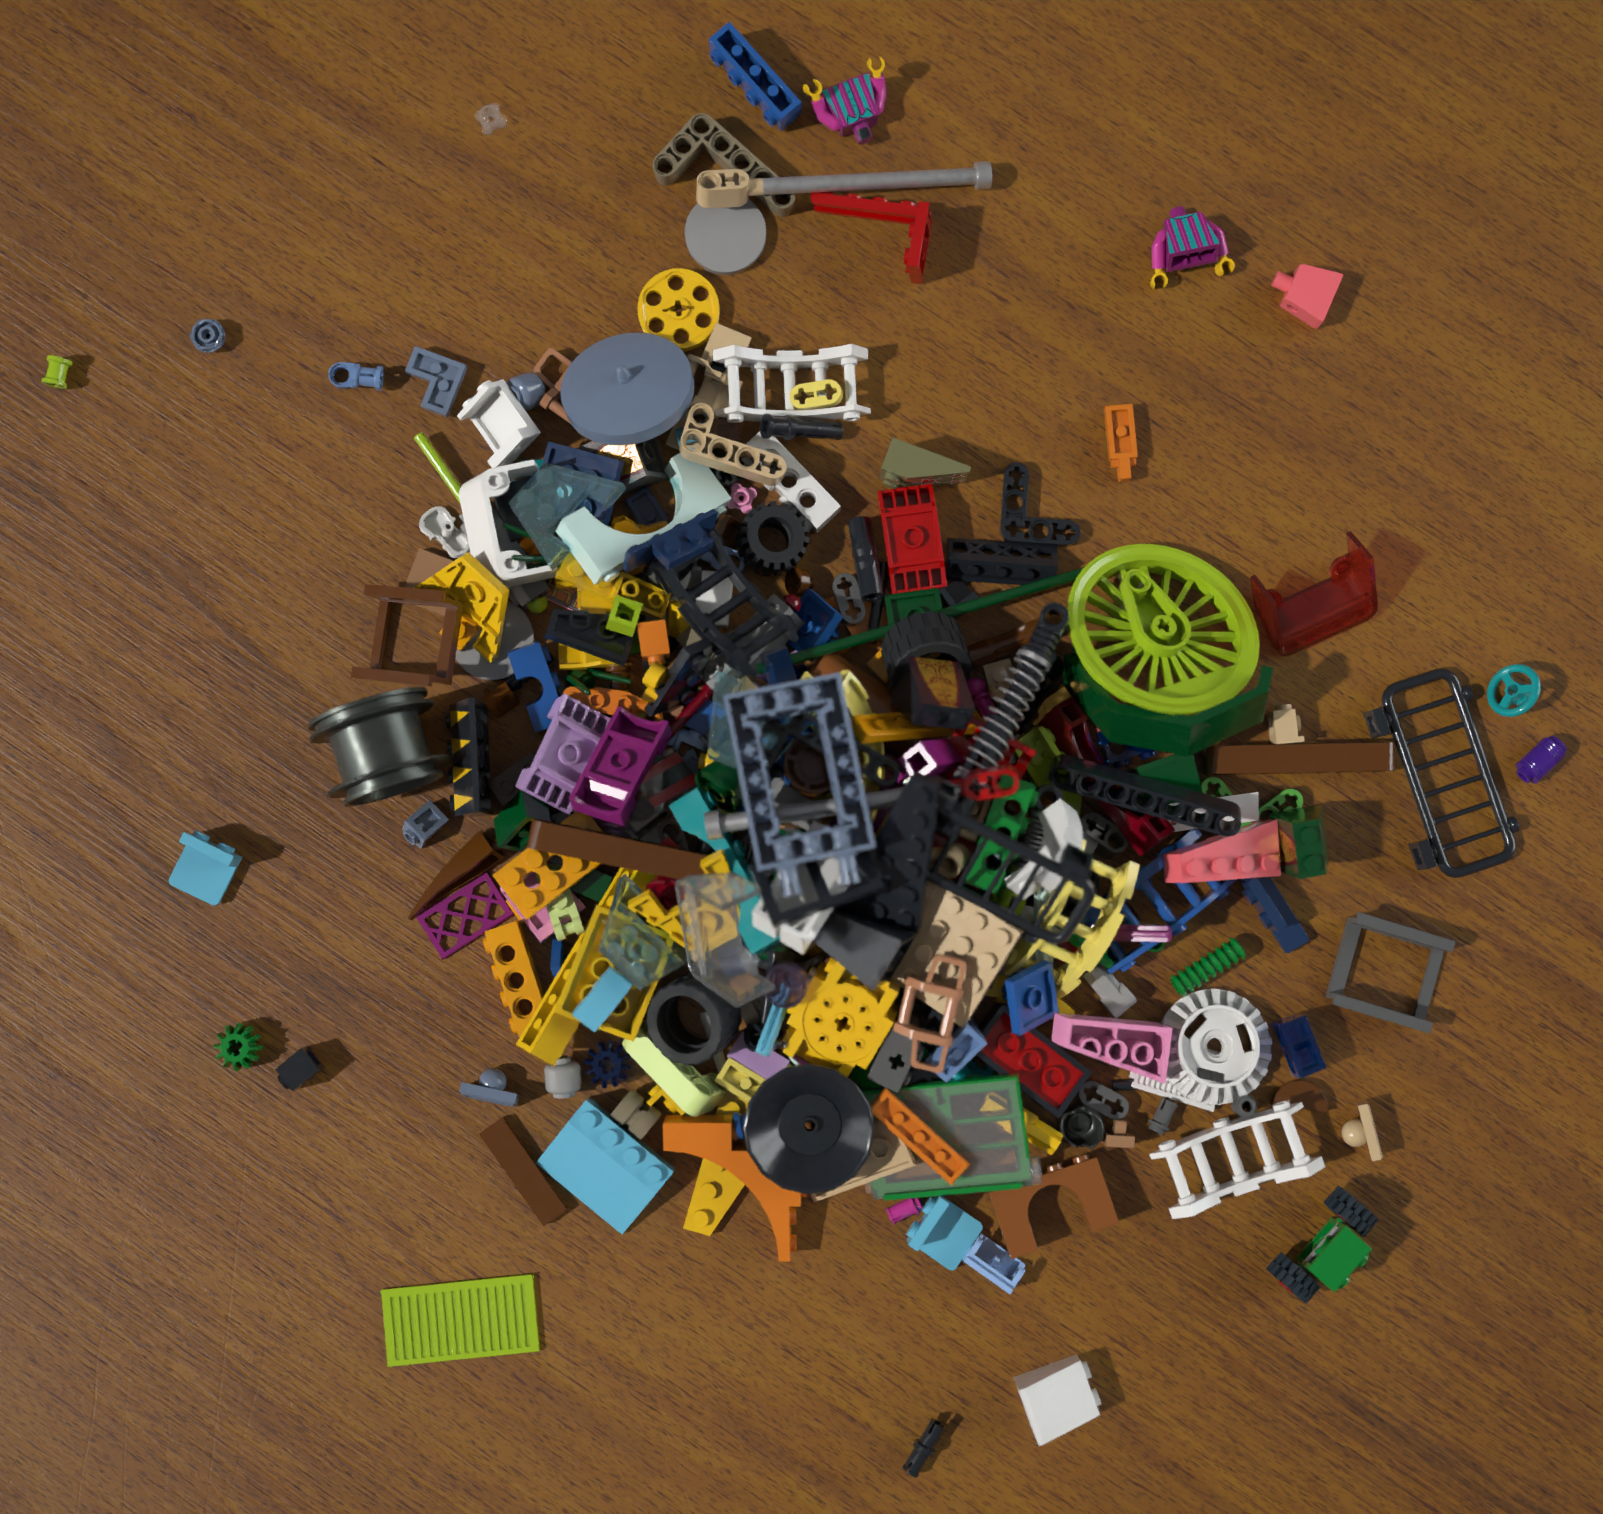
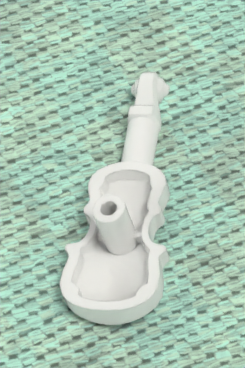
M436 506L429 509L420 518L419 528L421 532L428 536L430 541H439L443 545L442 548L452 558H459L467 552L470 553L467 536L462 529L459 530L454 526L456 518L452 517L444 507Z

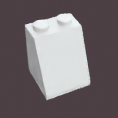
M1077 1354L1013 1377L1039 1446L1100 1416L1097 1406L1102 1404L1096 1388L1090 1389L1087 1380L1092 1378L1086 1361H1080Z

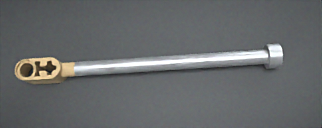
M990 161L975 162L973 168L749 179L748 174L740 169L706 170L697 177L696 201L704 208H728L743 206L748 201V196L973 184L975 190L990 189L992 185V168Z

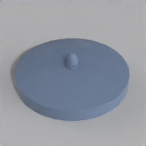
M648 333L619 334L591 345L574 359L562 380L561 401L571 425L586 438L608 445L636 444L661 435L683 417L693 399L694 377L685 353L668 339Z

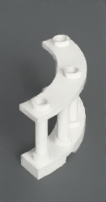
M854 344L819 349V355L803 356L802 350L777 351V356L763 355L762 349L738 345L713 350V361L724 363L725 367L728 368L729 407L715 410L716 416L727 418L729 423H740L744 420L760 422L762 416L766 413L771 414L772 417L783 418L785 415H792L796 420L805 421L843 418L844 421H858L860 416L871 414V408L857 405L855 366L858 365L857 362L868 360V349ZM841 365L844 367L846 406L796 410L790 401V392L795 387V372L797 368H812L815 371V381L826 380L828 366ZM741 366L750 367V371L753 372L755 408L740 406L739 367ZM767 368L781 369V372L784 373L785 410H766L764 371ZM827 392L819 394V396L825 395L827 397Z
M1289 1100L1281 1101L1272 1105V1109L1257 1112L1250 1118L1240 1117L1231 1121L1229 1117L1221 1118L1213 1122V1127L1177 1141L1171 1139L1158 1144L1160 1149L1150 1153V1158L1166 1157L1180 1196L1178 1198L1179 1203L1169 1208L1172 1219L1195 1216L1221 1203L1220 1197L1230 1193H1234V1196H1239L1260 1189L1259 1184L1275 1179L1277 1184L1310 1177L1325 1168L1322 1156L1310 1158L1308 1154H1305L1291 1114L1303 1108L1302 1102L1290 1104ZM1281 1119L1294 1155L1293 1162L1280 1165L1279 1161L1275 1160L1262 1122ZM1250 1125L1265 1163L1263 1166L1264 1170L1251 1174L1244 1170L1231 1131ZM1219 1135L1234 1173L1232 1175L1233 1180L1220 1185L1214 1180L1201 1142ZM1189 1147L1192 1149L1204 1183L1203 1191L1196 1195L1190 1193L1177 1157V1153Z

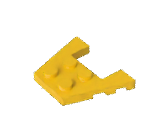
M467 552L414 588L443 590L447 592L446 595L449 598L464 602L463 611L483 629L472 647L488 662L492 663L499 656L509 589Z
M723 848L700 860V867L714 884L711 887L669 910H665L653 892L648 889L628 901V908L634 913L639 912L646 917L647 922L654 927L659 926L669 933L671 939L697 957L739 935V899Z

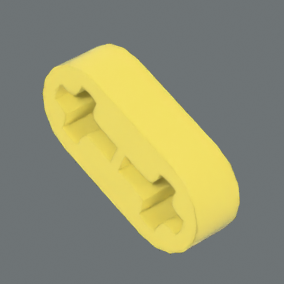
M829 379L799 384L790 392V401L798 410L834 407L843 398V390L836 381ZM828 387H832L834 391H837V393L832 395L831 400L825 395L819 396V394L826 393ZM802 391L809 396L814 395V397L806 398L805 404H801L799 400H796V398L801 396Z

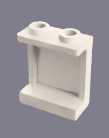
M504 379L494 382L488 380L477 388L478 393L474 397L463 403V409L457 417L460 421L468 418L472 420L494 452L487 462L492 468L512 464L541 432Z

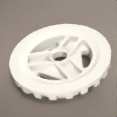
M1204 989L1187 994L1186 997L1180 998L1168 1009L1161 1021V1024L1173 1028L1166 1079L1178 1092L1191 1100L1217 1105L1232 1103L1238 1097L1248 1095V1093L1260 1085L1259 1082L1266 1076L1267 1067L1272 1058V1039L1268 1033L1269 1027L1261 1017L1259 1010L1249 1003L1250 1001L1231 991ZM1201 1013L1206 1020L1188 1039L1184 1035L1185 1029ZM1240 1024L1245 1027L1250 1040V1051L1245 1053L1236 1025ZM1212 1038L1218 1039L1222 1044L1220 1053L1216 1055L1211 1054L1207 1049V1043ZM1202 1068L1224 1074L1223 1082L1219 1083L1196 1076L1197 1069Z

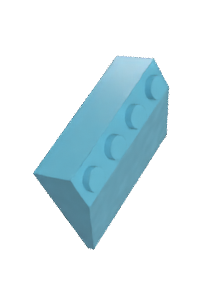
M589 1097L537 1160L536 1164L619 1233L623 1234L672 1175L675 1167L643 1140H640V1142L627 1132L628 1128L626 1126L618 1125L609 1117L610 1113Z

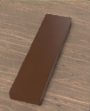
M504 1117L479 1134L543 1226L567 1210L562 1199Z

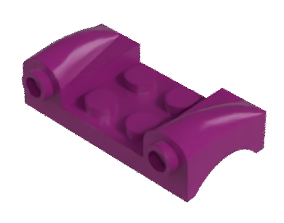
M618 706L571 792L569 800L573 810L625 826L636 804L635 795L655 756H661L672 735L669 722L665 720L656 722L644 720Z

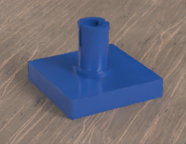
M807 588L800 599V611L797 612L793 609L805 624L796 632L799 640L796 642L789 640L787 642L797 652L835 641L830 636L838 638L839 631L836 627L843 618L819 594Z
M1042 960L1005 980L1001 993H1005L1002 995V998L1008 1000L1012 1033L1022 1035L1054 1017L1055 1013H1059L1052 962Z

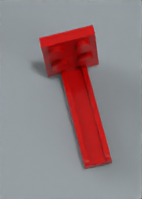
M834 192L811 193V202L817 213L908 224V237L911 238L910 248L906 247L904 253L906 273H909L911 283L922 284L933 220H930L932 215L931 210H929L930 202L919 201L918 206H916L911 201L893 203L882 197H875L873 200L863 199L857 194L840 196Z

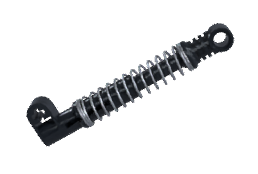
M1054 602L1042 608L1040 619L1035 626L1036 629L1033 630V635L1029 638L1030 641L1020 647L1017 652L1018 657L1014 658L1016 662L1021 664L1019 670L1013 667L1009 668L1011 672L1016 674L1015 678L1004 677V680L1011 684L1009 689L999 687V690L1006 694L1004 699L994 697L995 701L1001 703L999 708L996 709L991 706L988 708L996 714L990 713L988 717H983L986 722L983 727H978L981 732L978 737H973L976 741L973 747L968 746V749L971 751L968 757L963 756V759L966 761L962 767L958 766L960 771H955L952 780L964 778L969 771L975 770L977 767L982 769L998 766L997 761L1004 759L1002 751L1009 749L1007 742L1014 739L1012 732L1019 729L1015 721L1024 720V716L1020 711H1028L1030 709L1025 701H1033L1035 699L1030 691H1039L1040 688L1036 681L1045 680L1041 672L1050 670L1053 663L1051 658L1052 652L1055 651V646L1058 645L1059 640L1068 631V611L1062 604ZM1052 615H1058L1062 618V621L1057 625H1050L1047 622L1048 618ZM1037 673L1041 675L1042 679H1035ZM1032 682L1036 685L1037 689L1030 688ZM1027 692L1031 695V699L1025 698ZM1022 702L1027 707L1026 709L1019 708ZM1016 713H1019V715H1020L1022 718H1014V717H1015ZM972 779V785L969 786L974 787L975 791H979L980 785L986 783H979L978 779ZM965 795L960 803L962 796H959L953 809L969 816L977 800H971ZM938 814L935 833L949 839L957 823ZM961 830L959 831V833H958V835H957V837L955 838L954 841L957 840V838H958V836H959Z

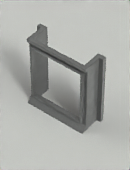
M1357 912L1356 917H1347L1325 997L1333 999V1005L1430 1033L1433 1023L1426 1021L1425 1018L1444 951L1453 952L1456 941ZM1361 928L1431 949L1413 1016L1343 995Z

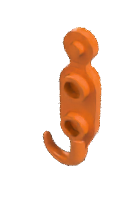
M570 686L563 692V694L569 695L600 713L611 715L614 714L618 706L623 707L631 714L646 712L644 708L649 702L628 691L603 687L590 689V695L585 694L575 686ZM662 712L654 716L655 722L663 720Z

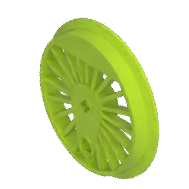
M1132 544L1106 551L1090 561L1079 573L1070 590L1067 602L1068 630L1077 655L1089 675L1103 686L1111 696L1127 705L1166 714H1197L1236 697L1253 676L1258 662L1260 644L1256 621L1249 605L1240 591L1227 577L1209 563L1190 553L1156 544ZM1149 573L1162 575L1161 588L1150 578ZM1118 577L1121 582L1118 589L1108 580L1109 578ZM1170 578L1185 584L1175 602L1168 597ZM1098 585L1120 608L1091 591ZM1191 587L1201 594L1203 598L1182 612L1178 607ZM1086 601L1115 618L1085 610ZM1209 602L1218 611L1216 614L1191 622L1188 620L1189 617ZM1224 621L1229 632L1193 630ZM1085 622L1093 623L1118 631L1087 630ZM1091 641H1125L1095 650ZM1200 642H1232L1233 652ZM1134 649L1110 668L1102 660V658ZM1200 654L1231 662L1233 665L1223 668ZM1136 657H1142L1128 682L1116 675L1118 671ZM1149 661L1150 668L1146 691H1143L1133 686L1145 663ZM1159 664L1164 687L1155 690ZM1196 665L1210 673L1204 674ZM1171 670L1179 683H1173ZM1185 671L1192 677L1191 679L1188 678Z

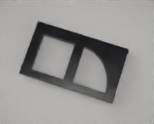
M870 851L859 852L855 856L857 868L864 875L868 884L833 896L829 892L818 862L803 863L819 900L783 913L779 910L766 877L780 871L773 869L758 872L756 863L749 865V871L752 873L772 927L775 928L884 891V884Z

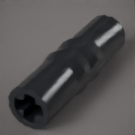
M868 516L855 517L849 520L848 527L861 600L865 602L876 601L883 598L884 590L871 518Z

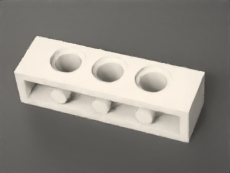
M758 432L746 444L777 454L785 460L787 466L783 478L787 476L795 478L797 481L796 485L792 488L784 487L781 482L774 486L763 485L769 491L774 489L781 496L779 501L788 504L787 509L791 511L794 507L798 510L797 514L805 519L803 526H808L809 530L812 528L815 533H818L840 512L841 506L774 436H771L769 439H763L760 432ZM743 457L741 459L746 467L753 465L750 458ZM759 461V464H758V467H757V470H759V471H760L761 465H762V462H760V461ZM776 467L770 468L769 473L775 474ZM805 496H811L816 503L811 508H805L800 504V500Z

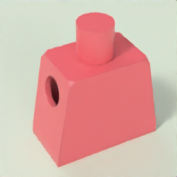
M1300 264L1292 276L1277 271L1271 286L1285 292L1280 303L1283 309L1317 329L1327 315L1343 274Z

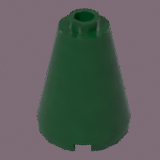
M762 739L763 747L768 749L769 745ZM732 748L701 769L695 775V782L699 788L703 789L705 787L713 793L719 808L728 813H732L734 810L735 813H738L744 805L734 748Z

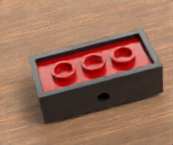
M995 1003L978 1026L987 1044L975 1057L998 1075L1018 1073L1021 1092L1052 1116L1060 1118L1092 1073L1035 1028L1022 1035L1012 1033L1009 1008L1004 1004Z

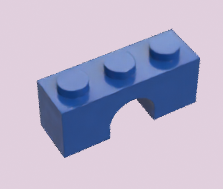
M535 641L509 650L507 654L517 680L531 676L537 678L542 683L541 695L536 700L525 703L534 730L538 732L549 728L552 720L547 715L555 700L559 698L556 688L561 686L556 672L550 673L546 663L552 661L547 646H540L539 641Z

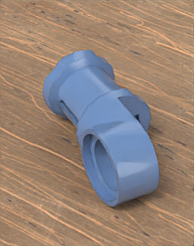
M338 362L330 367L328 377L331 383L338 389L366 386L375 387L376 390L381 391L384 382L383 366L368 368L361 367L360 364ZM339 369H346L349 372V378L344 383L335 381L334 375Z

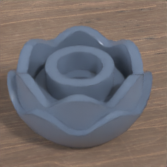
M203 319L197 321L192 327L190 339L196 349L201 352L211 353L217 351L224 344L225 331L218 321Z

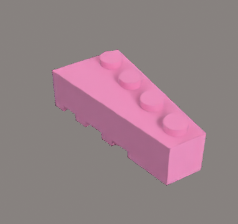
M1062 1013L1054 1014L1052 1042L1166 1084L1172 1027L1150 1021Z

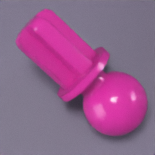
M978 677L970 678L967 681L971 697L974 699L975 708L979 710L982 717H988L990 713L996 714L988 708L990 706L996 708L989 692H986L985 682Z

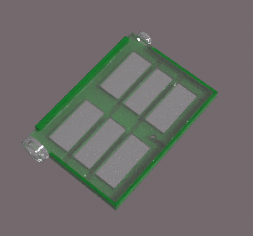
M1018 1073L949 1080L947 1083L945 1081L908 1084L907 1087L901 1085L898 1093L888 1089L963 1156L970 1165L950 1185L914 1153L917 1159L916 1166L865 1184L866 1193L873 1194L874 1199H884L886 1201L1022 1189V1186L1042 1185L1039 1156H1030ZM885 1087L860 1090L869 1104H871Z

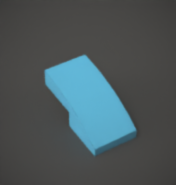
M610 966L595 982L588 995L573 1010L572 1016L595 1032L623 999L633 983Z

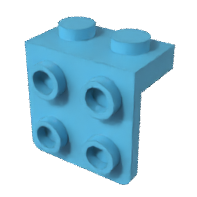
M195 830L194 833L183 832L179 843L186 846L169 878V884L211 905H218L243 857L234 853L235 848L222 842L217 845L209 841L210 836L198 830Z
M944 1196L930 1197L922 1209V1212H924L923 1216L918 1222L915 1220L906 1233L908 1236L906 1240L908 1245L918 1252L920 1249L952 1271L957 1268L970 1246H972L982 1231L983 1226L980 1221Z

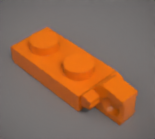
M1133 405L1105 406L1104 417L1111 468H1117L1118 482H1129L1132 478L1131 467L1136 466V459L1138 458Z

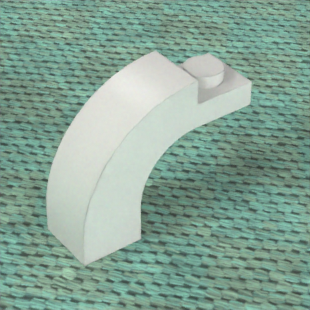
M1060 798L1038 814L1044 829V839L1039 853L1059 862L1062 851L1067 843L1081 849L1083 839L1082 825L1077 812ZM1030 861L1005 878L1008 888L1018 895L1036 864ZM1041 867L1023 899L1034 894L1042 887L1049 892L1053 891L1060 883L1062 877Z

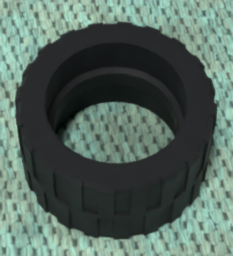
M939 612L916 613L895 623L885 634L881 644V654L892 689L907 657H919L932 652H943L935 660L960 662L966 682L970 679L971 671L973 670L972 659L961 627L952 617Z
M692 971L689 974L686 973L678 977L653 995L647 1008L646 1025L648 1026V1034L656 1049L658 1048L661 1054L671 1059L672 1062L687 1066L692 1064L699 1065L711 1059L734 1041V1038L740 1031L739 1027L742 1022L741 1005H739L736 993L732 991L731 986L725 983L722 978L712 975L710 972ZM680 996H687L696 1000L708 1013L711 1022L709 1040L693 1036L682 1025L677 1011Z

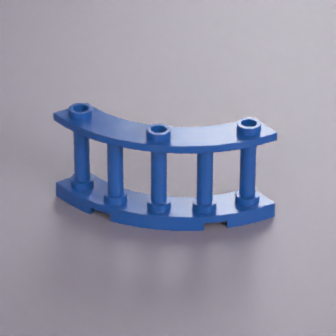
M1198 829L1188 830L1177 837L1156 855V859L1147 866L1143 865L1140 867L1134 887L1138 891H1143L1167 925L1171 927L1173 937L1187 928L1184 923L1214 899L1219 901L1231 892L1228 887L1236 880H1224L1223 882L1219 880L1206 881L1211 890L1202 898H1200L1190 883H1176L1192 905L1177 918L1151 883L1153 881L1150 877L1161 869L1164 872L1163 854L1195 844L1194 842L1202 836ZM1109 891L1100 897L1106 899ZM1125 899L1120 914L1124 915L1123 920L1126 924L1141 925L1125 904L1127 901ZM1090 906L1080 924L1084 925L1086 923L1088 927L1090 924H1095L1101 910ZM1112 941L1108 949L1117 959V962L1111 969L1108 968L1107 971L1109 974H1112L1118 969L1122 972L1128 970L1136 963L1135 958L1158 942H1141L1140 945L1125 953L1117 941Z

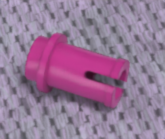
M909 1198L891 1207H887L886 1211L890 1220L895 1225L897 1222L915 1213L917 1216L920 1215L923 1205L919 1198Z

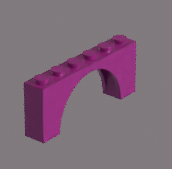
M947 738L921 741L899 758L904 767L899 774L898 780L893 786L883 788L882 790L904 787L914 771L932 777L937 775L943 778L961 764L963 760ZM893 807L878 809L872 824L873 834L878 830L885 820L887 813H890ZM838 819L823 826L831 828L832 826L839 825Z

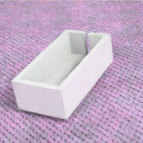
M814 821L807 832L820 830L824 826ZM829 858L817 861L831 896L844 892L849 884L842 885L838 859ZM804 864L797 867L802 894L794 895L793 886L790 883L792 895L783 897L780 872L770 885L781 913L819 900ZM848 872V874H849V879H850V883H851V881H852L851 873ZM760 899L752 911L753 926L775 939L779 934L782 943L804 954L834 908L773 928L762 899Z

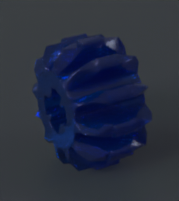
M613 1040L608 1042L607 1049L604 1043L600 1041L597 1043L599 1052L594 1048L588 1050L594 1059H584L585 1064L593 1065L592 1068L585 1071V1074H596L591 1081L593 1084H596L600 1078L603 1079L602 1088H607L609 1079L612 1085L617 1087L619 1085L617 1076L624 1081L628 1078L622 1070H631L632 1065L623 1063V1061L628 1060L631 1056L628 1053L623 1056L619 1054L624 1049L622 1044L616 1050H613ZM606 1057H610V1062L615 1064V1068L612 1067L609 1071H605L606 1067L601 1065V1061H605Z

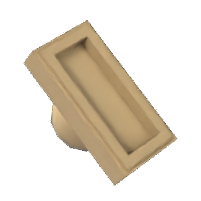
M1367 1100L1358 1101L1357 1106L1361 1120L1352 1119L1347 1121L1341 1130L1342 1138L1352 1147H1360L1367 1143L1371 1160H1382L1383 1156L1369 1102Z

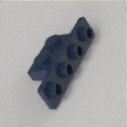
M712 509L705 513H699L693 519L683 524L679 523L662 534L654 535L650 540L631 546L625 553L624 571L627 573L656 558L669 570L712 549L714 540L702 527L714 530L718 512Z
M1271 877L1238 879L1244 888L1242 891L1244 897L1250 905L1254 904L1259 912L1258 918L1266 929H1270L1284 953H1290L1309 941L1308 935Z

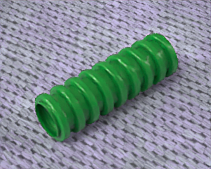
M1233 937L1229 938L1228 943H1221L1222 947H1215L1214 952L1209 951L1206 957H1199L1200 961H1193L1192 966L1187 965L1184 971H1177L1178 975L1172 974L1170 981L1180 996L1186 997L1188 991L1191 993L1194 991V987L1200 988L1202 982L1208 983L1210 977L1213 979L1216 977V973L1222 974L1224 968L1230 969L1232 963L1235 965L1238 963V959L1244 960L1246 953L1241 944Z

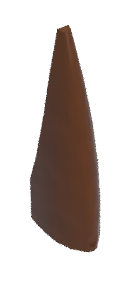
M482 830L478 831L433 879L409 915V920L412 921L448 894L484 875L503 859L504 856L500 852L501 848L498 847L497 838L492 842Z

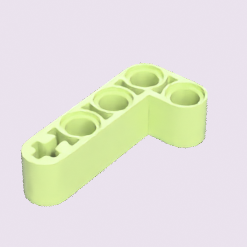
M642 1020L634 1042L624 1039L622 1042L623 1048L684 1112L691 1116H699L712 1111L728 1091L714 1082L718 1074L709 1073L702 1076L692 1065L677 1064L663 1056L659 1049H656L651 1037H649L648 1026L645 1020Z

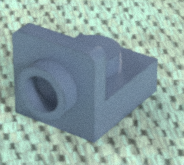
M429 800L405 820L402 828L403 835L410 844H416L422 849L426 845L427 840L443 828L449 819Z

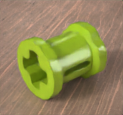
M47 355L49 364L46 376L42 378L41 383L54 388L66 389V375L68 367H72V361L54 355Z

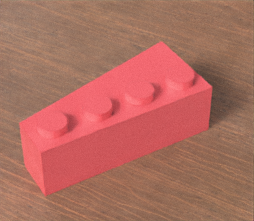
M1277 819L1255 821L1250 825L1241 827L1240 831L1234 836H1213L1205 841L1163 854L1165 883L1281 876Z

